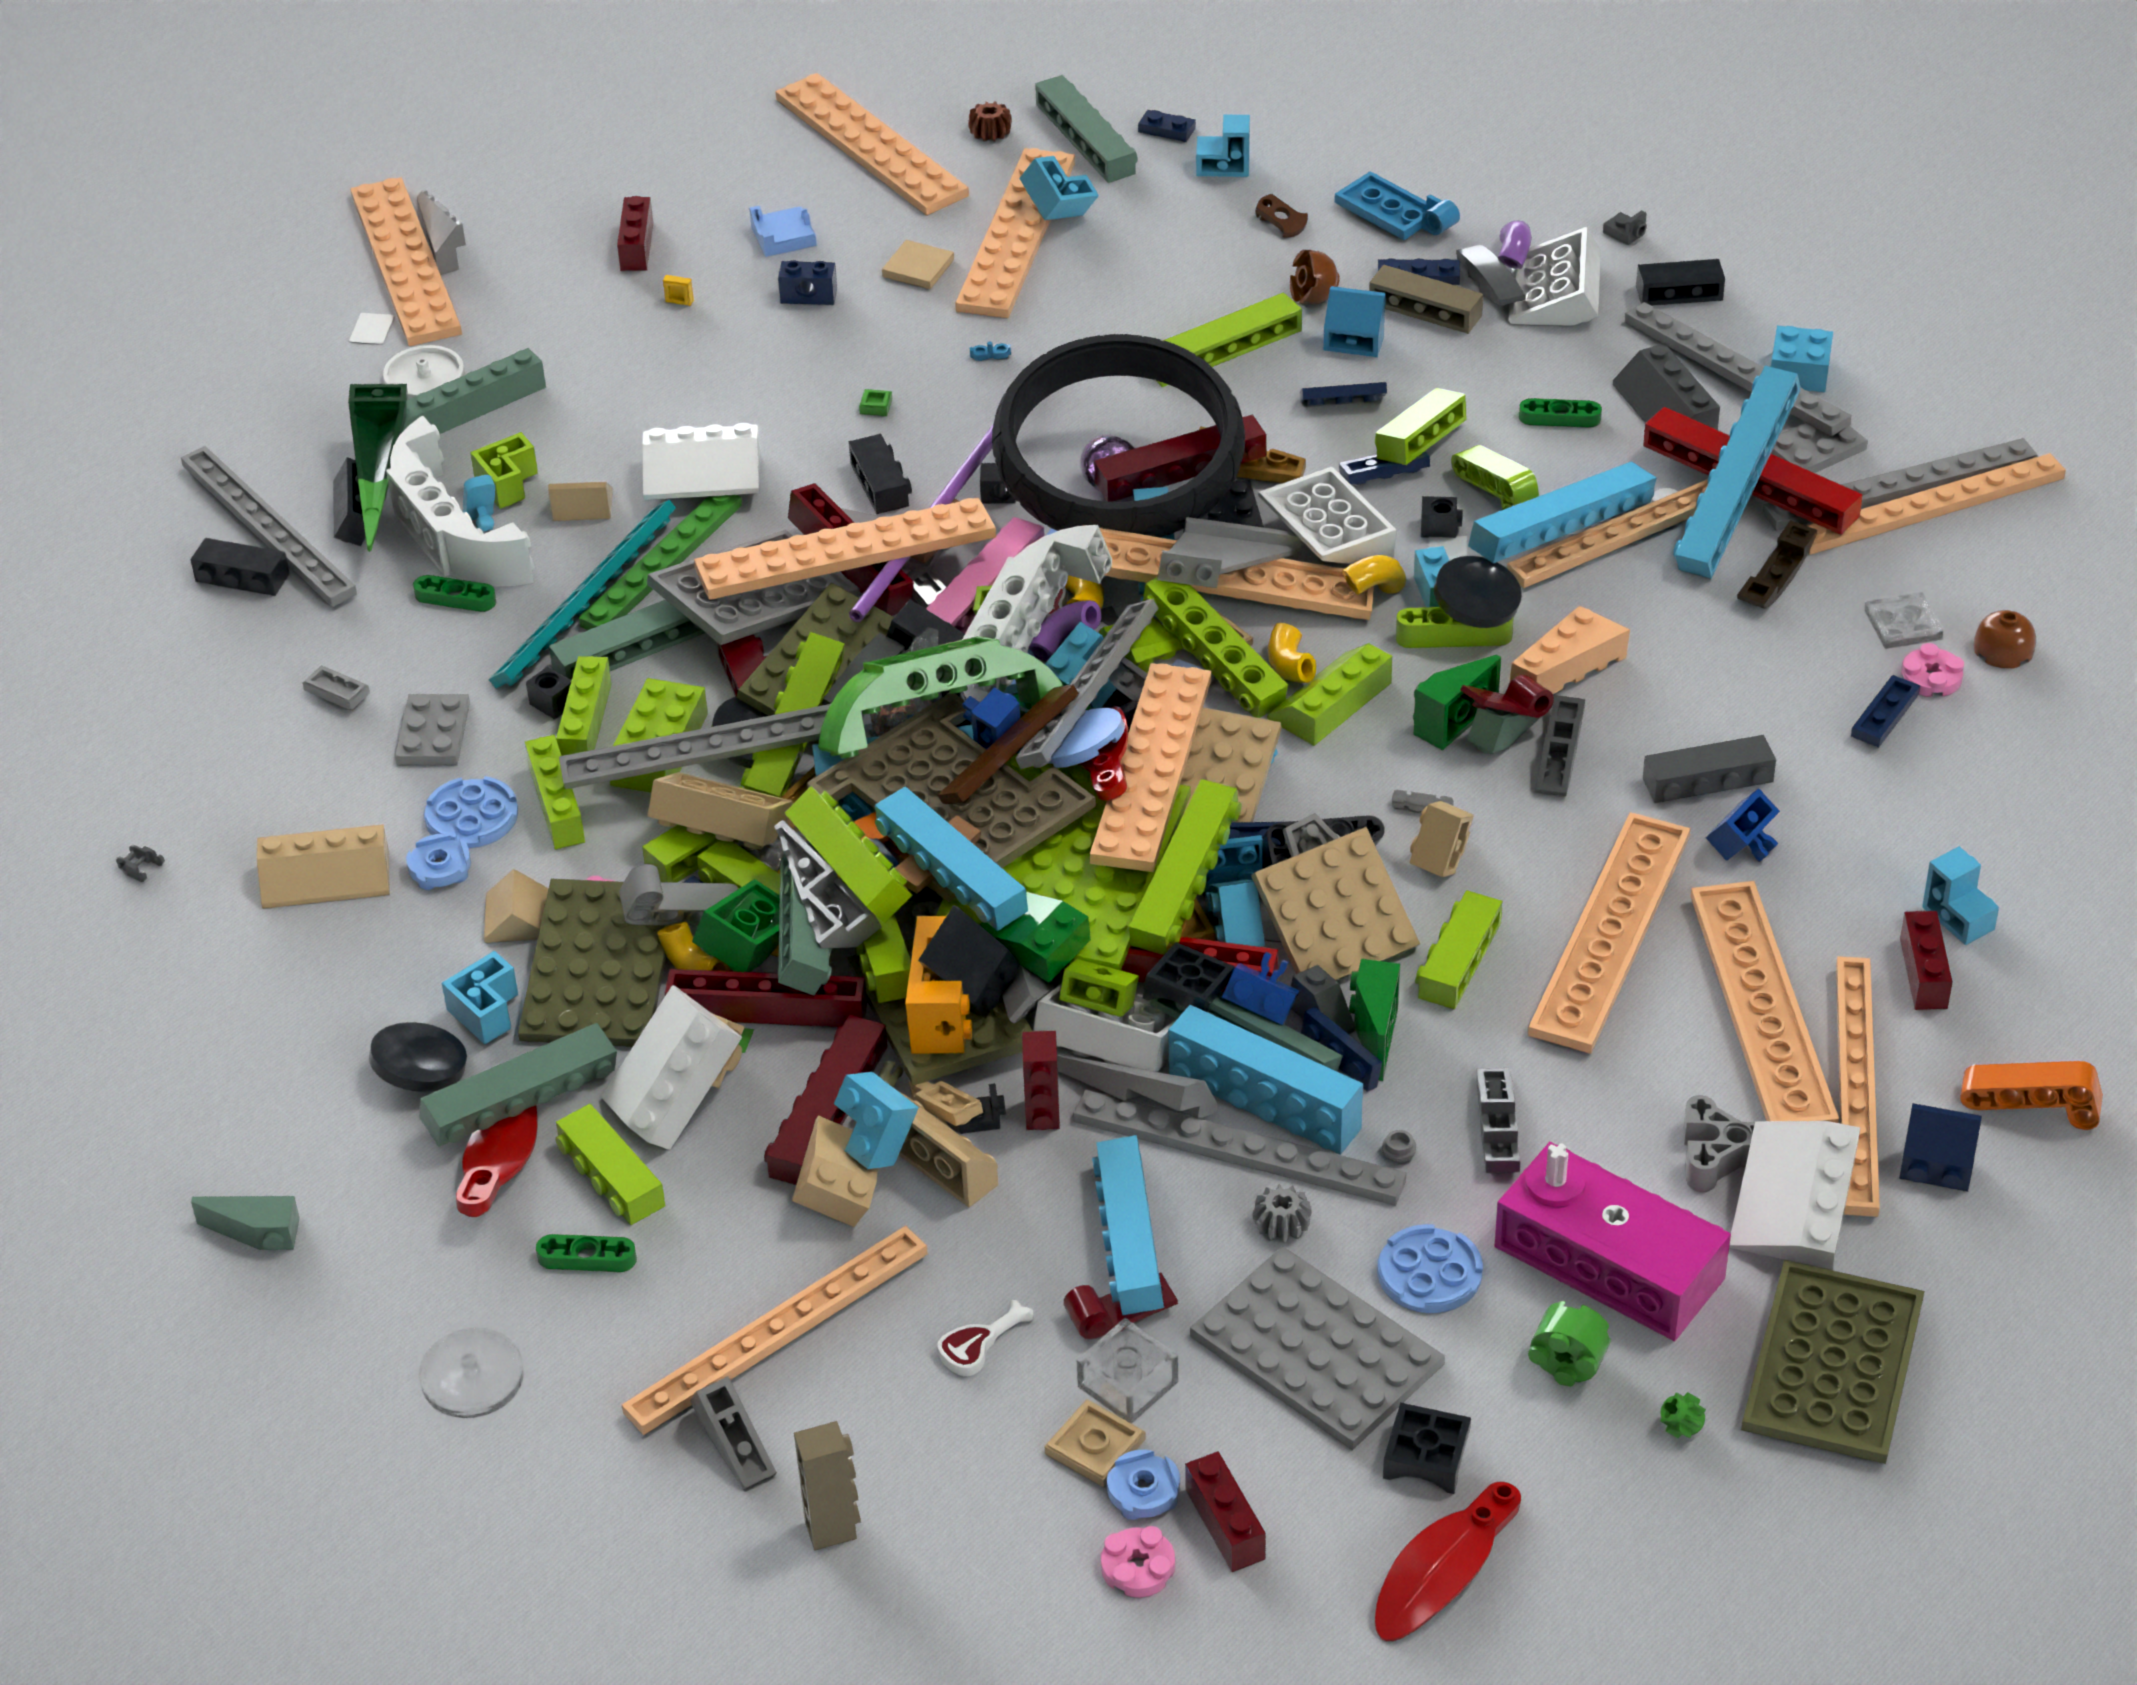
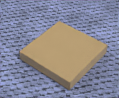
M905 240L882 268V277L931 289L954 261V252Z
M1086 1399L1044 1446L1045 1454L1104 1488L1107 1484L1109 1471L1111 1472L1115 1467V1461L1123 1454L1137 1450L1146 1440V1432Z

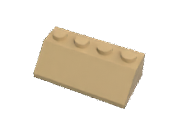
M677 772L653 780L647 817L658 819V824L663 826L675 827L678 824L686 826V831L691 833L705 834L706 831L716 834L715 838L718 840L731 842L737 839L745 841L744 846L762 849L763 846L776 841L778 833L774 826L780 821L786 820L785 812L792 806L793 801Z
M384 824L257 838V868L262 909L390 895L389 848Z
M901 1093L917 1105L919 1109L899 1156L969 1208L998 1186V1165L990 1154L980 1151L972 1145L966 1136H960L949 1128L943 1119L934 1117L925 1110L921 1103L913 1101Z

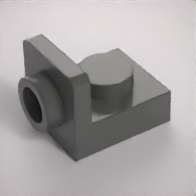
M1641 210L1630 217L1620 212L1603 224V233L1629 245L1645 234L1647 229V213Z
M928 565L918 571L912 569L907 573L914 581L912 596L925 608L946 588Z

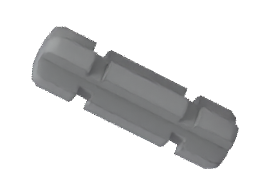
M1394 790L1392 795V807L1397 809L1409 807L1411 811L1422 812L1428 804L1438 801L1454 805L1453 798L1441 796L1438 799L1436 795L1411 792L1410 795L1404 790Z

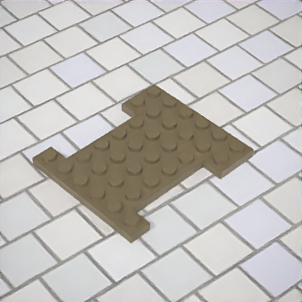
M955 693L945 695L867 744L868 748L858 750L859 755L845 758L807 782L808 788L812 786L820 794L825 790L836 801L854 792L874 809L875 804L906 786L947 822L957 815L979 829L981 837L974 845L1001 868L1096 807L1095 796L1054 766L1029 782L1006 764L1000 767L964 802L942 804L937 795L986 750L956 727L966 720L963 717L966 709L962 707L965 700ZM935 877L927 885L949 903L956 899L955 894L947 887H942Z

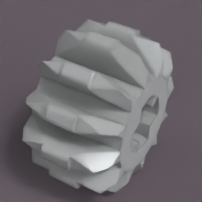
M1278 1184L1276 1190L1266 1187L1263 1195H1257L1253 1210V1220L1260 1234H1268L1271 1241L1277 1237H1282L1286 1243L1289 1236L1299 1239L1301 1231H1308L1312 1208L1310 1202L1307 1201L1305 1192H1296L1294 1185L1288 1189H1283Z

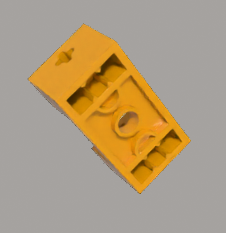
M917 916L905 1002L911 1054L965 1053L966 1040L972 1039V1020H966L965 1016L969 1014L970 1009L969 994H963L962 981H935L918 961L946 916Z

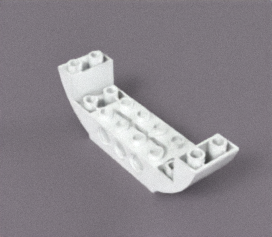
M424 416L419 417L398 437L390 457L391 468L386 470L393 512L396 518L444 576L452 575L461 580L486 583L495 587L534 583L532 570L535 569V566L529 555L528 548L531 547V542L525 531L521 532L515 523L512 522L484 534L480 528L476 529L467 512L463 513L460 510L457 500L454 497L450 498L443 483L435 480V478L443 475L441 463L444 462V457L438 447L440 434L434 424L431 425Z
M1086 525L1059 530L1030 544L1014 558L1008 557L963 639L976 636L999 639L1000 645L1016 648L1028 653V648L1033 638L1038 636L1041 630L1043 620L1047 613L1053 609L1055 598L1060 589L1065 587L1068 575L1100 584L1104 575L1110 571L1112 557L1099 526ZM1007 677L996 678L997 683L989 686L967 685L968 690L964 691L966 699L971 696L981 702L994 687L1004 693L1007 686L1011 685L1013 680H1007Z

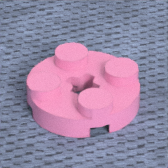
M1926 643L1920 649L1910 652L1904 658L1901 675H1903L1905 680L1921 685L1919 695L1932 697L1933 693L1943 692L1942 696H1947L1956 692L1962 684L1964 661L1946 650L1939 649L1935 644Z
M1154 1526L1129 1528L1110 1534L1105 1539V1546L1101 1553V1571L1105 1582L1114 1589V1586H1116L1118 1589L1124 1590L1125 1595L1130 1597H1148L1160 1592L1166 1587V1581L1171 1576L1173 1577L1175 1572L1174 1549L1159 1528ZM1133 1558L1145 1559L1142 1567H1137L1135 1563L1128 1562Z

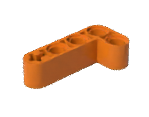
M2085 1061L1973 1065L1964 1071L1960 1095L1962 1104L1972 1110L2065 1107L2070 1124L2075 1128L2091 1130L2098 1126L2103 1099L2097 1070L2092 1064Z

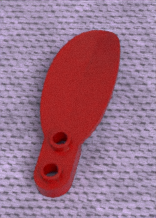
M1117 706L1111 709L1117 710L1123 719L1125 729L1122 736L1117 742L1113 743L1111 740L1099 749L1098 756L1079 764L1090 772L1093 788L1098 798L1103 801L1113 800L1121 796L1128 786L1124 768L1121 764L1128 745V725L1122 709Z
M537 1105L525 1109L515 1117L509 1116L495 1122L485 1130L479 1129L472 1133L463 1155L462 1168L464 1178L456 1192V1206L460 1213L468 1217L483 1215L491 1208L500 1186L512 1179L526 1164L533 1152L537 1139Z
M1494 1482L1490 1484L1465 1510L1452 1513L1435 1521L1417 1534L1404 1547L1385 1578L1376 1604L1375 1629L1382 1640L1396 1641L1419 1629L1446 1607L1476 1577L1490 1555L1494 1537L1519 1512L1521 1493L1514 1485L1507 1482Z

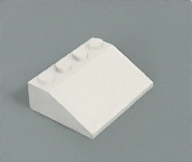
M1587 227L1530 248L1522 269L1512 268V275L1525 293L1526 300L1510 303V324L1573 326L1598 317L1601 250Z
M739 423L731 427L710 425L706 428L697 429L685 426L677 430L654 428L643 433L644 500L759 493L760 450L757 425Z
M1333 467L1265 489L1258 494V497L1322 561L1353 564L1365 557L1374 555L1394 558L1397 530Z
M1062 984L1038 1001L1033 1031H1056L1057 1047L1071 1049L1074 1054L1079 1056L1101 1058L1104 1063L1125 1065L1158 1072L1169 1060L1168 1029L1177 1019L1151 1006V1000L1143 999L1142 994L1136 993L1133 1007L1122 1017L1059 1000Z
M672 985L601 1097L619 1118L644 1140L671 1150L742 1039V1036L679 988Z
M1755 1121L1729 1248L1833 1270L1858 1147L1860 1127L1830 1121Z

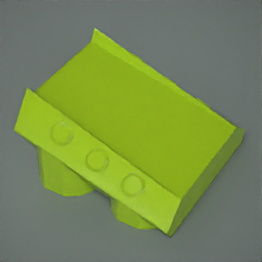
M1152 617L1151 623L1140 633V638L1129 648L1130 652L1124 657L1148 673L1151 663L1158 659L1166 660L1176 655L1177 651L1183 649V646L1178 637L1168 632L1162 624ZM1113 625L1101 628L1098 631L1099 634L1105 638Z

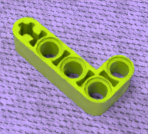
M1481 445L1473 446L1451 457V464L1455 474L1459 478L1500 498L1502 510L1539 497L1537 480L1530 469Z
M1441 607L1405 608L1397 613L1396 642L1404 648L1503 646L1512 641L1514 617L1501 626L1478 628L1456 621L1446 614Z

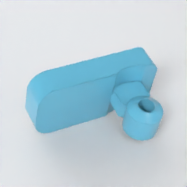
M490 475L470 478L464 483L463 513L467 512L471 520H476V527L480 528L483 532L493 530L494 519L491 517L494 513L493 505L495 500V484Z

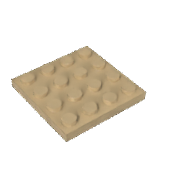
M1203 707L1180 782L1181 785L1191 786V796L1187 806L1200 780L1205 779L1237 788L1238 802L1242 804L1238 820L1232 822H1253L1282 729L1281 722Z
M1367 827L1259 870L1251 875L1296 974L1319 965L1332 978L1339 980L1351 975L1352 971L1358 972L1361 959L1384 961L1420 945Z

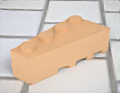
M1579 605L1512 662L1510 681L1519 675H1527L1554 694L1562 690L1564 684L1568 682L1577 683L1583 680L1585 674L1594 669L1599 672L1607 668L1608 662L1614 659L1617 662L1625 659L1630 629Z

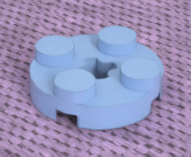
M435 834L420 839L416 842V848L411 853L409 850L406 856L408 872L411 878L418 882L421 889L431 890L434 887L461 883L467 879L471 858L469 848L463 840L459 839L460 842L451 840V835ZM441 858L442 862L436 863L435 859Z
M1134 1450L1125 1453L1115 1461V1467L1107 1475L1108 1496L1112 1504L1121 1510V1514L1126 1519L1136 1520L1138 1518L1160 1515L1174 1509L1178 1503L1180 1492L1179 1470L1170 1458L1165 1456L1164 1460L1161 1457L1154 1456V1451ZM1144 1479L1146 1483H1153L1147 1488L1137 1487L1138 1480Z

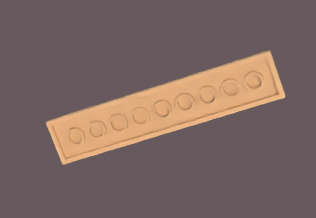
M811 74L802 80L788 84L786 87L775 91L778 102L926 216L969 196L968 186L820 74Z
M1024 148L955 302L956 312L1009 318L1051 221L1043 219L1019 178L1035 158L1055 156L1064 173L1069 177L1075 165V154L1062 151H1045L1037 148Z
M402 177L388 178L381 182L361 184L358 187L350 188L352 199L408 346L462 335L461 325Z
M979 497L974 499L966 498L951 504H938L932 508L918 511L910 510L900 515L883 516L863 523H851L844 527L823 529L807 535H795L791 538L775 542L767 541L761 545L747 548L739 547L724 553L707 554L704 557L694 559V564L707 597L711 600L996 538V527Z
M1099 528L1112 557L1111 569L1104 576L1147 583L1158 576L1162 550L1169 551L1177 540ZM1284 558L1220 574L1217 588L1191 585L1196 591L1206 594H1217L1236 599H1246L1265 604H1276L1295 609H1306L1324 614H1335L1370 620L1374 586L1357 595L1347 584L1342 574L1343 568Z
M1150 664L1128 733L1127 749L1121 760L1128 786L1121 796L1106 802L1091 848L1090 864L1154 872L1210 686L1211 671L1195 667L1186 668L1170 666L1168 664Z
M1632 812L1629 813L1529 1024L1528 1036L1586 1053H1592L1690 838L1691 828Z
M1755 881L1691 888L1690 897L1766 1121H1830L1839 1123L1835 1105Z

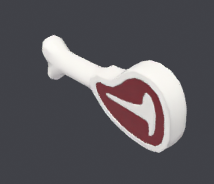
M1011 1300L1008 1313L990 1325L969 1324L946 1333L938 1341L937 1352L941 1362L950 1371L963 1377L978 1373L984 1366L986 1351L994 1345L995 1339L1019 1322L1032 1321L1034 1316L1033 1309L1022 1307L1018 1300Z

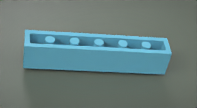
M906 786L875 804L877 818L875 825L878 831L883 836H888L892 839L901 852H907L909 855L912 854L922 870L928 869L942 887H947L955 894L961 904H967L973 909L982 922H988L998 931L1028 912L1026 888Z
M1137 1135L1096 1142L1098 1156L1092 1157L1095 1177H1101L1102 1179L1101 1181H1095L1099 1202L1105 1201V1205L1099 1206L1102 1226H1108L1109 1229L1102 1231L1105 1250L1112 1251V1255L1106 1256L1109 1277L1115 1276L1116 1279L1109 1282L1112 1301L1120 1302L1122 1315L1164 1308Z

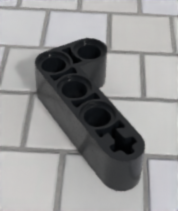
M1366 815L1322 819L1340 837L1367 827L1375 846L1385 833L1382 821L1375 816ZM1298 821L1276 823L1268 828L1262 837L1263 869L1291 858L1282 830ZM1271 838L1278 839L1282 846L1275 845Z

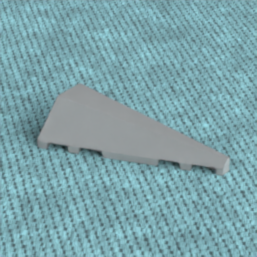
M422 190L417 196V201L440 275L459 270L456 248L466 245L463 224L461 221H457L454 215L450 216L449 210L439 201H435L433 195H428L427 190Z
M784 820L774 826L787 857L800 898L808 914L807 917L816 936L815 939L821 948L858 947L882 928L876 915L838 878L834 869Z
M1057 1054L1059 1072L1124 1101L1146 1096L1196 1118L1217 1113L1218 1104L1208 1085L1203 1080Z

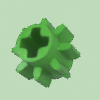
M1676 1392L1674 1396L1667 1398L1660 1412L1662 1417L1660 1422L1667 1425L1666 1432L1676 1438H1679L1681 1435L1691 1438L1692 1435L1698 1433L1704 1426V1412L1706 1411L1705 1408L1699 1405L1700 1399L1689 1392L1684 1396Z

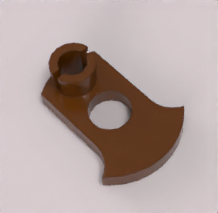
M1273 194L1262 197L1255 209L1256 217L1261 216L1260 220L1269 221L1279 228L1284 238L1300 234L1305 229L1308 220L1307 213L1297 212ZM1275 212H1283L1288 218L1280 219L1275 215Z

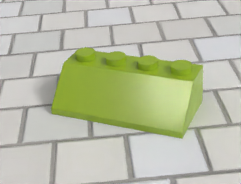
M1370 643L1347 651L1318 673L1311 682L1303 685L1268 713L1267 719L1281 722L1283 729L1315 746L1392 683L1393 656Z

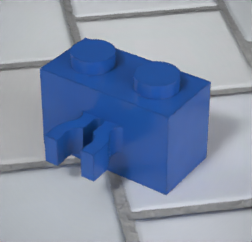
M995 687L981 702L969 696L962 704V707L966 709L963 717L972 722L973 740L986 750L1020 719V707L1017 699L1010 693H1003Z
M1758 788L1741 801L1705 838L1726 861L1748 845L1753 856L1760 862L1778 845V842L1770 835L1765 834L1763 829L1780 811Z
M1268 952L1264 954L1262 959L1261 973L1239 963L1232 973L1222 998L1283 1025L1299 994V990L1277 980L1286 971L1289 962L1283 960L1280 968L1274 970L1271 977L1267 976L1270 970L1269 960L1272 956Z

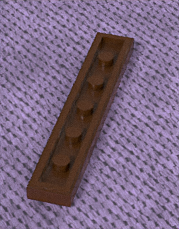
M1074 684L1054 687L937 795L942 804L962 803L1078 696L1079 693Z

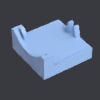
M760 206L749 208L751 228L765 257L817 246L816 235L811 227L810 216L806 208L802 209L799 206L763 215Z

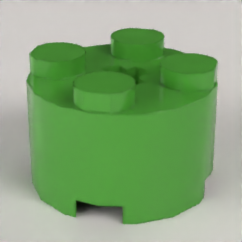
M1560 1301L1551 1304L1545 1311L1531 1340L1528 1356L1530 1361L1553 1375L1560 1385L1571 1387L1575 1382L1589 1380L1597 1373L1611 1343V1338H1609L1607 1333L1609 1324L1599 1313L1585 1305H1582L1580 1310L1573 1307H1565L1566 1301Z

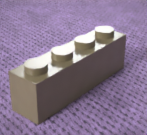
M1384 264L1369 282V291L1385 293L1386 310L1467 334L1470 333L1482 317L1483 294Z
M837 1421L794 1432L804 1521L814 1551L857 1539L855 1524L861 1523V1518L855 1502L859 1498L853 1480L856 1478V1472L851 1458L854 1455L849 1434L842 1435Z

